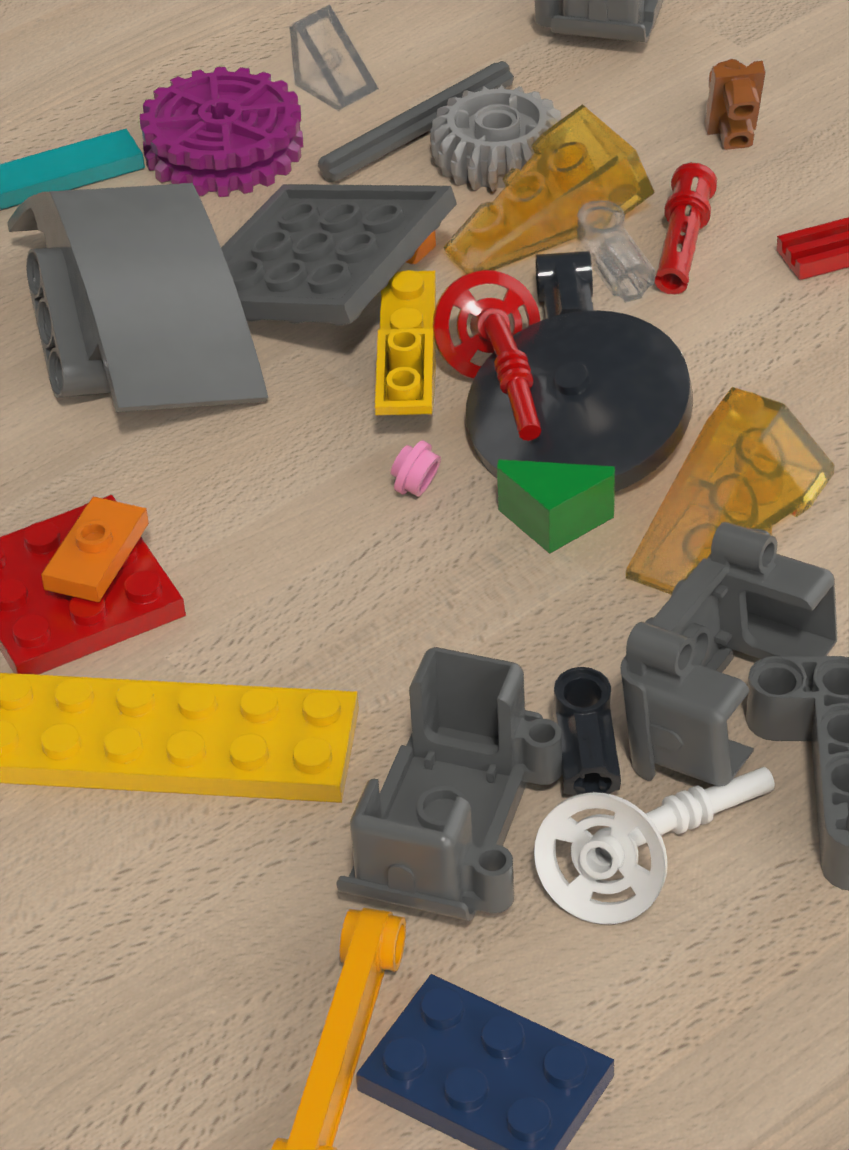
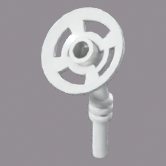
M762 767L733 778L725 786L714 785L707 789H703L699 785L693 786L688 791L677 792L675 796L664 797L662 806L647 813H644L629 801L611 794L593 792L570 797L558 804L546 816L536 836L534 858L542 885L560 907L582 920L597 924H617L632 920L645 912L653 904L664 886L667 875V854L661 835L671 830L676 834L686 832L687 829L699 827L700 824L710 823L715 813L772 792L775 788L773 776L766 767ZM594 808L615 812L614 816L596 814L588 816L579 822L571 817L577 812ZM593 826H608L598 830L594 835L586 830ZM557 839L572 843V861L580 875L570 884L563 876L557 862ZM645 843L648 844L651 855L650 871L637 864V847ZM618 869L624 876L612 881L601 880L610 878ZM630 886L635 892L634 896L618 902H602L591 899L593 892L614 894Z

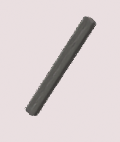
M504 61L493 63L321 157L318 161V167L322 172L323 178L327 182L339 181L429 131L432 128V120L437 117V109L447 106L449 98H462L463 91L465 90L475 93L481 91L482 86H485L487 89H498L503 85L505 89L512 85L514 76L510 72L509 65Z

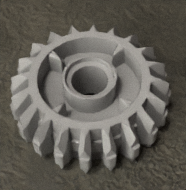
M503 85L498 89H487L485 86H482L481 91L475 93L465 90L463 91L462 98H449L447 106L437 109V117L432 120V128L430 129L432 156L435 159V165L441 167L442 175L453 177L456 185L470 183L473 190L489 187L493 193L497 188L507 187L514 191L516 185L523 184L529 187L533 186L535 178H548L549 170L558 168L559 159L563 156V148L565 147L564 122L561 119V111L554 108L552 100L541 99L539 92L524 93L523 88L520 86L514 90L504 89Z

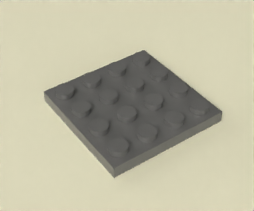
M283 184L221 247L246 320L251 322L281 320L294 324L324 322L337 326L351 324L361 315L362 310L378 292L388 285L389 280L402 265L413 257L418 247L440 226L442 220L457 205L452 187L430 185Z

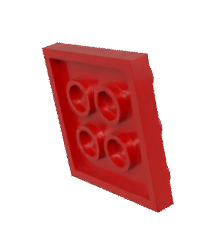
M109 495L103 498L107 500L116 501L113 495ZM88 503L0 537V651L13 673L39 675L186 616L183 597L142 537L137 541L99 602L44 590L41 576Z

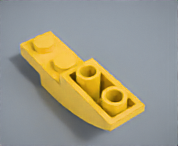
M435 270L397 271L389 280L388 285L381 290L380 329H378L375 415L433 413L436 379V343L432 327L436 307Z

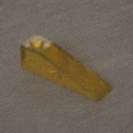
M582 104L538 137L531 146L534 151L532 157L520 170L511 168L502 179L506 187L493 202L482 203L445 244L443 248L446 254L466 274L482 270H496L615 223L655 193L636 149Z
M731 387L706 420L626 568V579L672 595L677 583L682 579H687L702 559H707L711 554L713 536L722 522H729L749 529L765 530L772 535V526L789 514L798 517L811 508L833 476L835 465L784 403Z

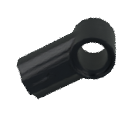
M590 251L536 254L535 268L538 302H544L546 319L570 312L594 310Z
M576 667L566 670L559 675L554 685L553 721L562 730V778L564 793L573 796L593 792L610 794L620 790L621 786L620 768L610 710L611 685L603 673L589 667Z

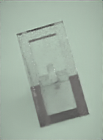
M330 4L289 26L294 83L297 87L337 111L348 107L379 89Z

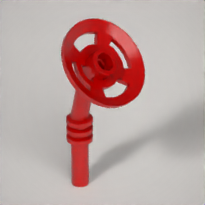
M482 270L465 274L445 289L435 307L432 327L437 349L451 368L471 379L475 378L481 367L470 362L477 350L484 353H493L495 351L497 357L494 361V367L497 372L499 386L502 392L509 397L518 435L521 439L527 441L536 439L541 434V427L530 390L533 385V376L528 364V358L524 352L518 350L513 335L522 330V318L518 310L520 306L523 305L528 326L540 321L537 304L530 291L520 281L506 273ZM482 284H494L506 288L507 291L503 300L483 298L476 301L469 289ZM454 306L460 309L456 326L461 343L456 346L452 342L449 330L450 315ZM469 314L473 316L470 322V329L473 334L472 337H469L467 332V319ZM508 314H511L512 319H513V332H512V334H511V331H510V320H509V317L507 316Z

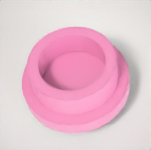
M421 440L414 448L406 445L400 451L390 472L392 476L396 477L395 491L402 495L409 491L417 497L426 491L435 477L441 462V457L431 452V444Z

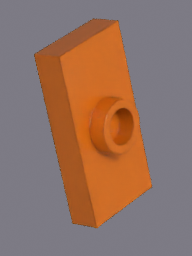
M93 496L41 574L44 590L99 602L148 526L147 508Z

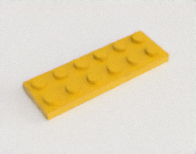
M0 673V783L342 803L359 712L358 692Z

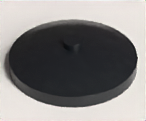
M592 310L570 312L547 318L513 335L518 350L524 352L528 358V364L533 376V385L530 390L541 427V434L536 439L527 441L521 439L518 435L509 397L502 392L499 386L497 372L494 367V361L497 357L495 351L478 370L471 384L466 402L467 427L474 449L482 464L495 478H497L498 459L615 467V492L631 486L656 470L676 449L688 428L692 416L693 390L684 356L678 346L662 330L647 321L628 314Z

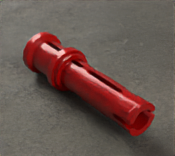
M690 162L682 164L676 168L672 175L671 188L673 194L669 196L664 208V215L669 225L663 243L659 269L655 276L657 288L667 294H680L687 289L699 230L707 225L711 217L709 199L714 196L717 190V177L709 167L700 163ZM697 177L698 183L694 192L691 191L693 178ZM687 205H691L689 216L685 215ZM678 244L682 245L681 252L677 251Z

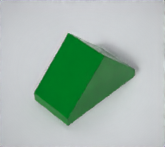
M498 459V510L549 554L614 518L615 467Z

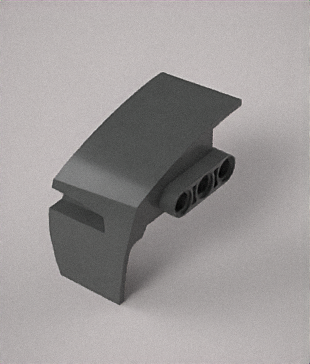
M193 183L41 192L27 198L12 214L7 222L9 232L38 230L44 233L47 248L29 250L26 271L49 380L56 397L63 398L111 393L116 412L266 402L269 398L256 349L233 278L210 219Z

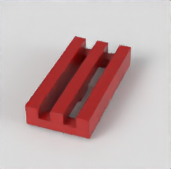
M849 217L777 236L776 251L799 280L848 268Z

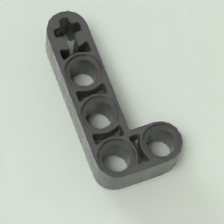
M765 657L755 662L749 672L748 688L750 692L747 694L746 711L748 728L756 736L765 740L811 741L821 869L824 877L832 885L849 891V657Z

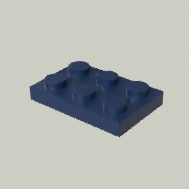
M430 974L358 1070L356 1081L359 1092L476 1150H565L613 1079L614 1059Z

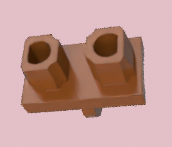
M729 59L713 66L709 73L710 89L705 127L707 135L720 134L723 149L747 148L753 145V130H756L766 73L763 61H754L746 67L736 59Z

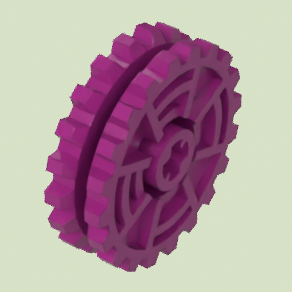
M216 67L212 73H205L200 69L192 71V77L187 79L179 76L171 79L170 87H158L153 91L154 99L145 100L143 104L144 113L140 114V127L144 140V157L149 171L155 170L156 179L161 183L171 181L172 184L193 183L199 196H204L208 192H216L218 197H229L231 191L239 190L243 194L253 192V186L258 184L268 187L275 183V176L277 174L288 175L292 171L291 162H299L301 158V148H304L303 132L300 130L301 105H298V96L295 91L288 92V84L283 80L272 82L271 74L261 72L254 75L250 74V68L240 67L235 72L227 71L226 67Z

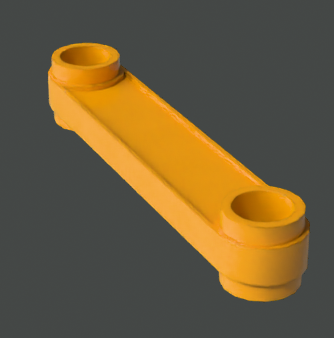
M371 908L348 910L342 927L339 948L340 961L344 964L289 1139L277 1138L271 1150H337L336 1147H333L385 970L396 972L402 960L406 938V920L404 917L393 916V913L390 911Z

